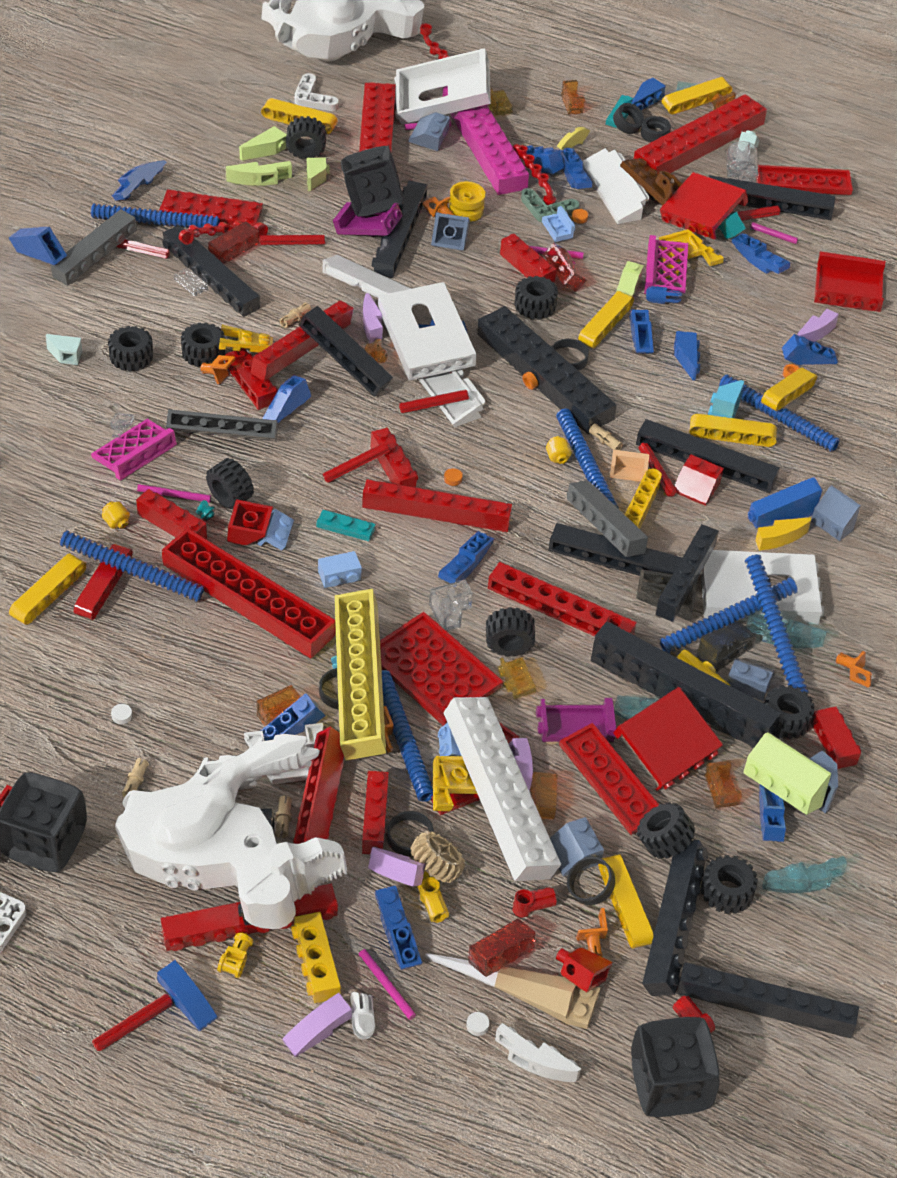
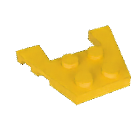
M688 229L658 238V240L688 243L687 259L702 255L709 266L723 263V256L715 254L713 248L705 246L702 243L703 241ZM659 246L662 251L667 249L664 246ZM676 248V249H675V250L678 251L679 253L682 252V251H684L683 248ZM672 252L667 254L670 258L675 256ZM661 257V262H665L666 259ZM671 264L666 265L669 269L674 268ZM675 271L674 274L679 275V271Z
M224 324L221 326L225 336L236 337L238 341L220 338L219 349L225 350L227 346L233 347L235 351H240V348L250 349V352H261L273 344V337H270L268 334H258Z
M436 756L434 758V811L452 810L454 805L449 793L478 794L462 756Z

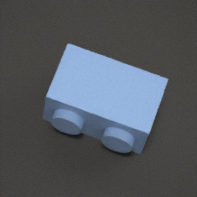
M355 551L318 559V572L324 588L361 580L362 567Z

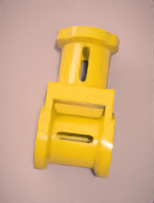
M237 933L234 937L235 942L233 946H228L225 953L222 954L217 967L218 972L222 973L224 971L233 974L238 979L241 977L247 961V950L254 942L252 938L244 933Z

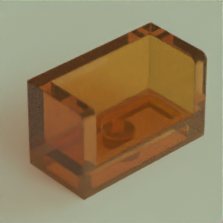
M577 80L563 81L561 97L568 115L583 114L585 98L579 97L577 93Z
M290 685L257 700V717L264 726L268 725L296 702L300 695Z
M730 760L707 763L705 778L715 808L738 806L741 801L742 792L741 790H735L730 776L732 766Z
M533 772L531 797L541 819H555L558 774Z

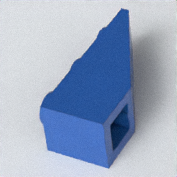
M653 77L641 84L631 104L643 110L661 101L665 96L666 86Z
M526 146L528 148L527 155L535 157L534 164L542 166L541 172L554 174L565 168L560 150L553 149V147Z
M676 331L674 356L690 378L695 381L696 374L700 373V363H697L700 360V352L697 351L699 350L700 340H697V333Z
M794 334L782 347L785 360L798 365L838 363L836 353L832 348L822 346L818 342L810 341L803 336Z
M293 375L280 386L262 419L277 420L280 423L283 418L312 397L306 379Z
M305 693L260 731H263L265 741L274 740L275 735H297L305 731V725L316 724L326 715L316 701Z

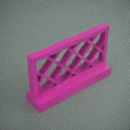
M649 235L644 294H646V289L651 286L667 287V290H676L685 294L688 243L656 240V235ZM658 246H664L667 249L662 251ZM676 248H683L684 251H682V252L679 253V252L676 251L675 249H676ZM672 252L675 256L670 258L667 254ZM663 257L666 261L662 263L658 259ZM678 258L682 261L679 265L675 262ZM671 264L674 268L669 269L666 265ZM661 268L665 271L662 275L657 272ZM678 270L682 274L680 276H677L676 274H674V272ZM670 275L673 280L668 281L665 277ZM661 280L665 284L656 285V282ZM678 282L682 287H675L673 284Z
M146 419L91 453V456L115 472L116 478L121 481L176 446L175 433L171 428L165 430L151 420ZM147 426L151 428L149 430H142ZM141 435H150V437L141 438ZM131 436H137V438L128 439ZM127 444H136V446L127 447ZM109 453V456H100L102 454ZM113 453H122V455L112 456Z

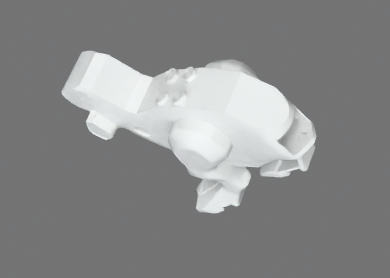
M271 0L269 3H263L262 20L269 22L276 31L275 37L279 43L306 57L319 58L320 60L331 62L351 51H356L361 45L364 46L373 33L381 32L400 38L416 36L420 33L424 4L420 0H297L291 14H287L292 0Z
M281 734L275 735L274 740L263 741V738H260L246 752L238 756H220L217 761H209L208 758H204L195 775L182 785L154 792L135 790L128 792L123 799L125 811L118 817L115 827L134 871L157 882L166 884L170 888L183 886L195 891L199 888L209 889L236 885L239 889V897L246 921L253 926L267 929H280L287 926L296 914L294 901L301 899L304 894L309 893L311 895V891H314L317 885L324 884L325 881L328 883L329 880L332 881L333 877L337 879V875L342 876V873L347 874L348 870L344 851L339 843L321 838H314L301 844H291L288 842L277 844L273 829L260 808L236 803L235 798L238 790L256 787V780L262 778V776L311 767L312 762L310 760L316 758L320 751L305 745L308 738L306 736Z

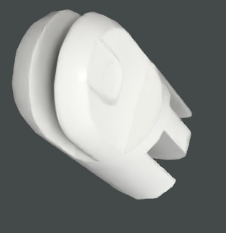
M353 992L350 994L353 1031L358 1038L362 1040L368 1039L375 1031L372 995L367 996V994Z

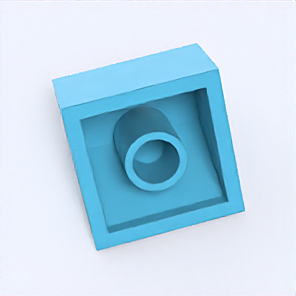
M740 380L719 386L717 393L712 395L710 403H713V406H710L708 415L734 418L739 408L744 381Z

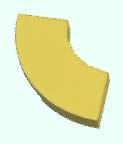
M585 127L575 128L574 132H569L562 138L557 147L564 150L565 148H572L577 144H583L590 130Z

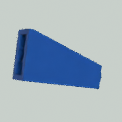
M50 226L23 228L9 237L18 253L52 265L57 264L67 256Z
M815 477L802 481L751 503L748 519L755 528L774 525L775 520L813 516L814 509L820 501L822 489Z

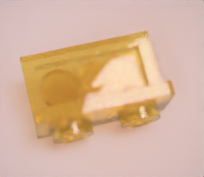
M490 85L491 104H489V107L494 115L513 113V107L505 91H493Z
M503 657L499 658V674L501 678L505 677V688L508 693H512L514 699L536 692V686L523 657L507 663Z

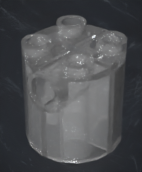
M739 141L733 143L727 149V178L754 182L759 175L758 152L755 145L750 142Z

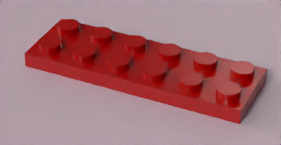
M771 165L755 166L756 183L816 193L852 195L853 188L850 170Z
M167 189L159 211H167L168 213L172 211L173 213L178 212V214L182 212L183 214L188 213V215L192 213L193 215L198 214V216L202 214L209 217L211 215L214 217L218 216L220 223L225 222L228 225H233L237 220L242 223L256 224L259 221L263 203Z
M593 722L561 739L559 746L630 835L637 833L640 820L652 808L659 805Z

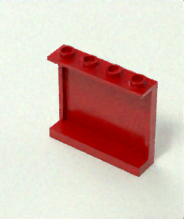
M693 172L660 208L662 221L688 229L693 233H698L715 240V230L738 204L745 206L748 203L745 189Z
M820 251L816 269L814 303L881 312L884 301L882 290L886 261Z
M680 687L619 725L613 732L617 739L622 736L625 738L657 781L659 786L655 789L656 792L662 788L667 790L675 784L674 780L677 778L680 780L690 774L688 770L694 768V770L698 769L704 764L703 760L706 758L711 760L719 754L718 749L723 745Z

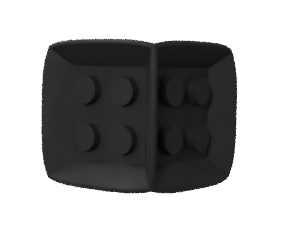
M379 146L363 150L341 160L346 188L357 217L390 210L394 203H398L399 206L404 203L399 176L389 146Z
M32 772L23 773L12 787L0 809L1 852L16 862L48 872H60L66 866L79 844L87 822L86 803L82 791L69 783Z
M680 1017L656 1020L640 1025L634 1034L631 1056L634 1081L644 1114L649 1117H668L697 1113L709 1109L715 1102L720 1086L716 1051L705 1019L701 1017Z

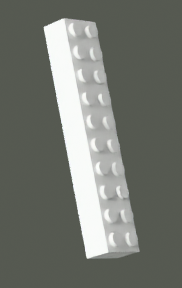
M488 697L453 698L444 711V715L514 881L551 879L561 866L560 860Z

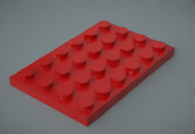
M424 611L380 640L381 670L389 671L393 681L443 726L447 723L444 711L453 698L488 697L503 686V680Z

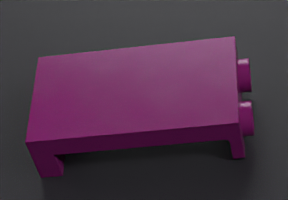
M346 202L333 219V224L338 235H389L401 219L402 212L398 203H394L389 211L357 217L351 202Z
M604 698L603 705H545V699H541L540 705L536 706V718H540L537 730L538 734H541L542 742H559L561 739L592 722L608 742H614L615 735L613 732L616 730L612 698Z

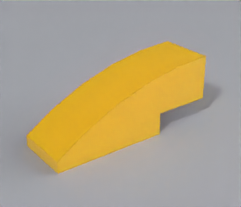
M811 518L775 520L773 526L758 527L756 543L759 551L782 547L798 540L808 533Z

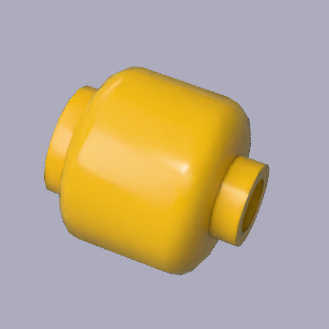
M553 437L546 445L549 459L553 463L563 464L571 457L572 451L568 440L565 438Z
M111 501L103 507L102 518L110 528L123 529L128 525L130 513L121 502Z

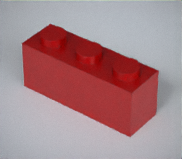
M836 706L814 711L811 725L826 754L837 763V769L857 765L861 756V748L855 743L852 731L845 724L843 714L839 712Z

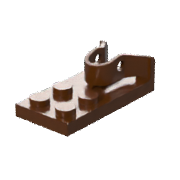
M642 158L624 160L620 164V167L662 206L683 184L676 176L669 172L660 171L658 174Z

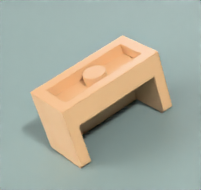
M613 450L609 478L641 482L645 472L648 470L649 454Z

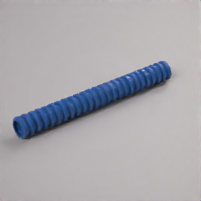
M95 203L91 207L92 218L97 217V219L102 218L104 220L106 218L109 219L122 209L135 217L138 223L143 222L144 224L148 222V224L153 223L156 225L158 223V225L163 224L164 226L168 224L169 226L174 225V227L180 225L181 227L184 226V228L195 225L202 228L207 223L212 226H218L220 223L219 217L212 215L210 217L208 215L203 216L202 214L198 216V214L193 215L192 213L188 215V213L183 214L180 212L178 214V212L173 213L172 211L168 213L162 210L158 212L157 210L152 211V209L147 211V209L142 210V208L137 210V208L132 209L129 207L127 209V207L122 208L121 206L117 208V206H101V204L96 205Z
M726 374L722 377L719 386L737 382L738 380H734L733 377ZM747 385L743 386L742 401H746L752 407L760 409L766 415L769 414L773 419H778V422H782L783 425H787L789 428L792 427V430H796L802 436L806 435V438H810L811 441L815 440L816 444L819 443L820 446H824L830 452H833L839 445L840 439L838 437L835 438L834 435H830L824 429L821 430L819 426L816 427L810 421L807 422L805 418L802 419L798 414H793L787 408L784 409L783 407L776 412L761 403L763 397L761 393H757L751 387L748 388Z
M566 408L560 410L556 414V418L585 477L619 509L571 411Z
M68 530L61 537L60 546H66V549L72 548V551L76 550L79 554L83 553V556L88 555V558L93 557L96 561L100 560V563L105 562V565L115 566L117 570L127 571L129 575L132 573L134 577L139 576V579L149 580L151 584L156 583V586L166 587L168 591L171 589L173 593L178 592V595L183 594L185 598L188 596L190 600L195 599V602L201 599L204 586L199 587L197 583L194 585L192 581L182 580L180 576L177 578L175 574L165 573L163 569L160 571L158 567L148 566L146 562L143 564L141 560L131 559V556L126 557L124 553L114 552V549L109 550L107 546L97 545V542L92 543V540H86L85 537L81 538V535L76 536L75 533H70Z
M758 554L751 555L744 562L748 564L746 567L749 569L750 579L753 580L754 590L757 591L756 596L759 597L760 607L763 608L764 619H767L766 624L769 625L770 636H773L774 647H777L775 651L779 653L778 658L781 659L779 662L783 665L781 668L785 670L783 674L787 676L785 678L789 682L787 685L793 686V688L798 687L801 689L800 691L809 693L806 690L807 685L804 684L805 679L802 678L803 674L800 673L801 668L798 667L799 662L796 661L795 651L792 650L793 645L790 644L789 634L786 633L785 622H782L781 611L778 610L779 606L776 605L775 594L772 593L773 589L770 588L769 577H766L767 572L764 571L766 568L762 566L763 561L760 560L762 557Z
M790 577L787 578V581L783 580L782 583L778 582L776 586H771L773 589L772 593L775 594L774 599L777 601H781L782 598H787V595L792 596V593L796 594L798 592L795 581ZM756 594L755 596L751 595L750 598H745V601L741 600L740 603H735L734 606L730 605L729 608H724V611L720 610L718 613H714L713 616L709 615L708 618H703V621H697V624L688 625L687 629L682 628L681 631H676V634L671 633V636L667 635L665 639L661 638L660 645L662 650L670 654V651L675 652L676 648L681 649V646L685 647L687 643L691 644L692 641H697V638L702 639V636L706 637L708 633L712 634L713 631H718V628L723 629L729 623L733 624L734 621L745 618V615L750 616V613L754 614L755 611H760L761 603L758 602L759 597Z
M382 670L383 706L387 707L393 722V733L417 798L421 802L429 801L433 797V786L431 785L429 775L391 674L387 670Z

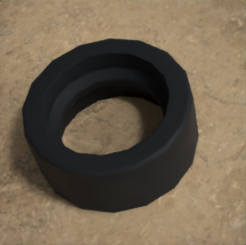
M623 103L613 115L616 127L627 134L637 132L644 120L642 111L631 103ZM622 113L630 115L634 119L635 124L626 121Z
M660 116L647 117L642 122L641 136L651 143L670 133L671 124L667 119ZM650 128H657L662 131H653Z

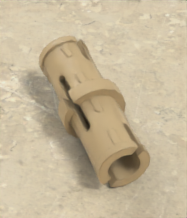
M304 302L298 308H293L290 310V313L280 318L281 326L287 328L292 323L300 321L307 312L312 310L311 306Z
M598 424L591 426L589 433L598 438L600 443L606 444L613 450H621L623 443L614 438L611 432L605 431Z
M138 758L132 772L128 774L127 784L122 791L124 797L132 790L137 791L139 785L143 783V775L149 765L145 759L140 764L142 759Z
M281 796L278 800V812L275 815V820L277 821L275 835L280 838L282 830V838H286L289 834V822L292 819V814L290 813L292 799L287 796V801L284 803L285 796Z

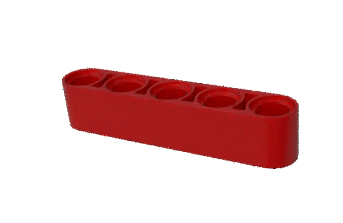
M112 544L109 549H114V552L119 551L120 554L124 553L126 557L131 556L132 559V549L117 544ZM105 562L100 563L78 597L73 609L74 614L94 620L124 573L122 569L117 570L115 566L105 565Z

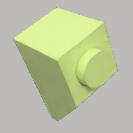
M307 158L308 191H312L326 181V174H330L326 158Z
M627 261L617 291L633 297L641 282L644 265Z

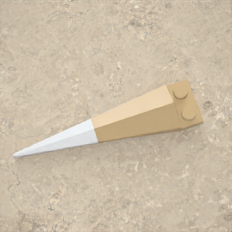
M429 953L425 954L428 960L493 986L566 1024L584 1029L589 1027L600 994L599 987H595L586 993L565 977Z

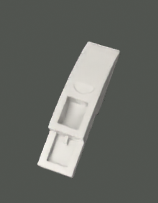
M503 1023L497 1028L495 1041L509 1050V1061L541 1077L563 1082L578 1081L581 1068L572 1059H567L561 1055L555 1047L543 1043L538 1049L532 1041L518 1035L514 1028L507 1027Z

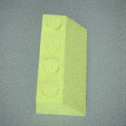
M768 732L764 734L748 755L744 774L806 815L822 807L831 777L829 771Z

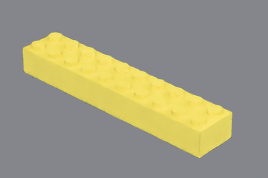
M373 589L335 595L340 746L345 760L386 754L378 604Z

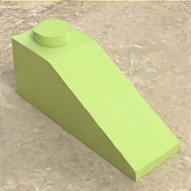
M275 126L239 146L240 160L275 155L287 148V134Z

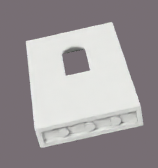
M485 48L396 70V77L394 78L396 83V110L394 112L396 119H399L401 125L419 121L420 118L435 112L444 115L491 104L490 64ZM448 86V96L428 101L419 100L420 94L425 91Z
M444 282L378 296V309L382 313V318L408 380L476 366V352ZM416 304L427 306L435 325L419 329L411 310L412 307Z
M712 551L701 571L704 618H708L709 615L713 616L714 613H718L720 610L724 611V608H729L730 605L734 606L735 603H740L741 600L745 601V598H750L751 595L755 596L757 591L754 590L753 580L750 579L751 575H749V569L746 567L748 564L744 561L747 557L758 554L762 557L760 560L763 561L762 566H765L766 569L764 571L767 572V575L788 576L797 585L798 592L796 594L792 593V596L787 595V598H782L781 601L776 603L779 606L778 610L781 611L780 616L783 617L782 622L819 624L820 617L824 616V606H821L822 591H819L820 577H817L819 565L815 562V555ZM761 608L760 611H755L754 614L750 613V616L745 615V618H740L739 621L766 622L767 619H764L765 614L762 613L763 609Z

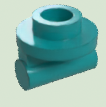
M203 500L196 509V514L201 516L200 519L208 521L215 515L213 512L215 507H210L208 502Z

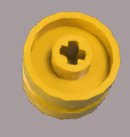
M468 181L454 184L450 189L449 209L455 216L468 217L470 222L480 219L484 211L486 193L484 188L477 183Z

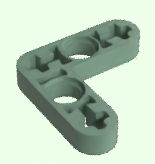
M525 188L521 192V201L539 222H542V217L557 214L554 210H558L559 206H562L568 213V216L572 215L574 210L579 209V202L575 199L546 205L535 190Z

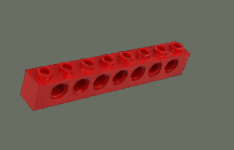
M499 562L489 575V590L594 637L606 621L633 635L635 634L637 622L603 608L578 595L569 593L544 580L535 578L510 565Z

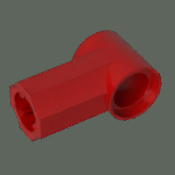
M551 887L531 892L521 889L515 894L512 911L516 916L524 918L529 916L532 911L556 906V894Z
M684 995L673 1004V1010L679 1017L704 1018L710 1033L715 1031L716 1027L712 1018L707 1013L703 1014L689 996Z

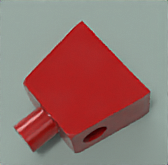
M581 947L571 953L561 948L556 955V960L563 963L561 975L586 993L606 981L613 963Z

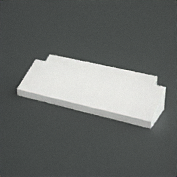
M605 148L583 160V169L591 179L594 188L617 224L641 220L643 206L649 200V196L644 188L620 167L621 162L625 160L622 154L617 153L615 150L608 153Z
M339 255L323 260L324 274H328L351 286H358L362 291L377 298L380 295L411 289Z
M461 369L418 378L430 396L464 389L468 391V400L439 406L454 427L482 418L479 411L484 410L482 406L485 405L486 401L468 378L461 379L464 375Z

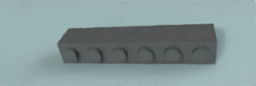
M120 209L68 250L65 258L55 265L51 264L52 276L68 286L121 244L124 239L137 231L136 218Z
M168 409L166 428H171L176 432L277 442L278 422L277 420Z
M586 480L569 484L567 500L625 557L645 554L648 537L590 481Z

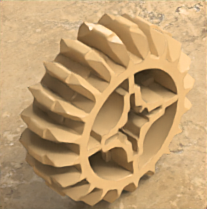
M428 831L421 833L414 840L411 846V854L414 856V861L425 864L424 872L426 871L430 876L435 877L436 880L440 879L444 883H451L456 878H459L464 870L465 860L462 858V854L457 851V848L452 845V842L447 841L440 834L436 835L434 832Z

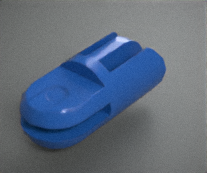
M651 286L646 289V299L651 303H679L682 298H679L682 296L680 291L667 290V287Z

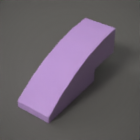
M366 293L363 302V328L369 343L382 340V313L370 294Z
M826 309L819 318L813 315L797 335L816 342L836 327L839 314Z
M513 738L509 743V747L527 788L530 790L533 775L530 746L527 738Z
M372 847L368 868L395 881L410 886H418L422 884L425 864L411 860L407 856Z
M338 993L302 1019L283 1038V1042L291 1053L297 1057L331 1036L333 1029L351 1019L352 1009Z

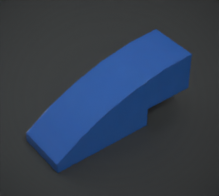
M631 310L629 316L636 353H653L649 311Z
M759 784L760 821L763 841L784 842L786 826L783 799Z
M176 960L157 972L159 984L170 994L172 1002L199 1031L217 1019L216 1013L202 992Z

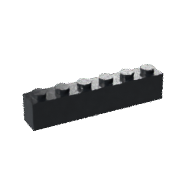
M318 305L304 315L299 326L372 396L375 397L387 388L393 377Z
M701 524L658 600L656 616L674 622L716 546L719 530Z

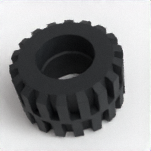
M300 116V119L295 118L287 127V149H289L290 153H293L294 157L298 156L299 159L306 158L307 160V158L319 157L326 147V127L322 125L320 120L317 121V118L312 119L310 116L306 118ZM301 137H310L312 139H303Z
M529 276L523 278L516 285L515 309L526 318H547L548 315L551 316L556 310L558 288L554 282H551L550 279H545V277Z
M200 322L186 327L181 336V349L184 360L188 361L190 365L199 367L202 363L212 364L218 355L225 356V350L219 349L220 338L225 339L223 330L219 326L216 327L215 324Z
M126 326L110 334L108 339L109 358L116 368H120L123 371H138L140 368H145L153 360L152 336L149 335L148 331H144V328Z
M226 458L206 472L207 485L212 495L220 504L228 509L234 508L236 499L247 501L254 494V486L249 474L234 459Z
M512 607L507 609L501 608L499 611L492 612L493 615L488 616V620H486V643L493 653H497L500 656L505 655V657H515L529 652L531 647H534L535 621L526 610L514 609Z
M784 685L780 686V688L775 687L772 691L768 692L764 704L781 712L774 736L778 735V738L782 739L783 737L787 739L794 737L796 739L800 735L806 734V731L810 728L815 711V705L812 703V698L807 697V692H802L800 688H793L790 685L788 687ZM782 710L792 712L793 714L785 713Z
M667 802L664 805L660 804L652 808L640 820V824L637 827L639 839L649 853L658 859H663L664 857L667 859L678 855L679 852L685 850L686 846L690 845V841L695 836L693 822L677 803L671 804Z
M725 855L724 858L719 856L716 857V860L710 861L705 869L701 884V894L704 895V901H709L708 905L711 908L715 907L718 912L721 910L725 911L724 914H729L730 912L736 914L739 910H746V907L751 905L758 883L757 873L752 871L753 866L751 864L747 865V861L744 859L739 860L738 856L731 858L729 855ZM721 881L733 882L738 887H726L721 883Z

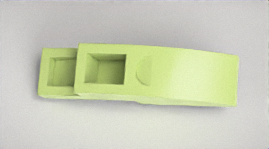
M290 161L260 166L257 162L226 166V180L236 184L274 185L278 184L280 179L292 178V164Z

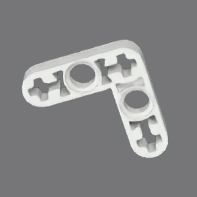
M311 73L304 74L295 92V104L327 111L337 110L338 99L333 96L312 93L316 85V76Z
M0 892V900L3 901L0 905V926L4 924L10 926L8 931L0 932L1 953L24 920L26 909L22 901Z

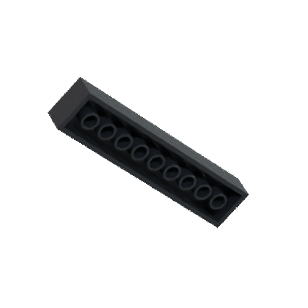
M506 306L478 319L477 335L521 375L532 372L538 381L536 388L560 410L569 409L577 425L587 434H589L593 424H598V426L602 427L615 419L617 404Z
M608 621L595 635L591 661L608 669L613 674L623 677L630 683L636 684L660 698L680 687L705 722L748 744L752 748H755L765 733L768 732L774 736L781 712Z

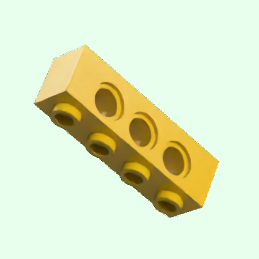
M317 912L294 917L295 926H291L293 939L298 940L299 945H296L298 958L303 959L301 964L303 977L307 976L308 978L306 983L308 996L312 995L314 1004L327 1001L336 994H340L341 987L321 913ZM322 975V976H324V977H323V978H318V977H316V976Z

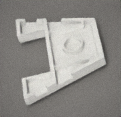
M323 723L305 725V734L308 737L305 743L307 747L314 748L316 734L323 730ZM263 731L244 733V739L249 748L260 738H263L264 741ZM309 767L267 775L272 785L307 780Z

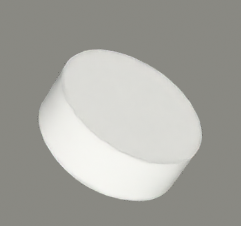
M126 704L114 706L111 711L112 720L117 724L128 723L132 719L131 708Z
M481 1012L470 1014L467 1018V1030L475 1036L484 1035L489 1028L488 1017Z

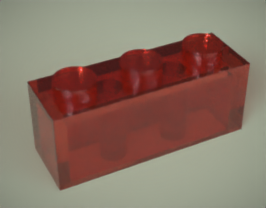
M244 222L208 242V251L225 264L259 244V231L248 222Z
M553 243L543 253L546 260L556 268V275L565 287L577 292L587 281L565 248Z
M517 918L469 946L468 963L487 977L509 963L514 962L524 954L531 952L535 948L536 932Z

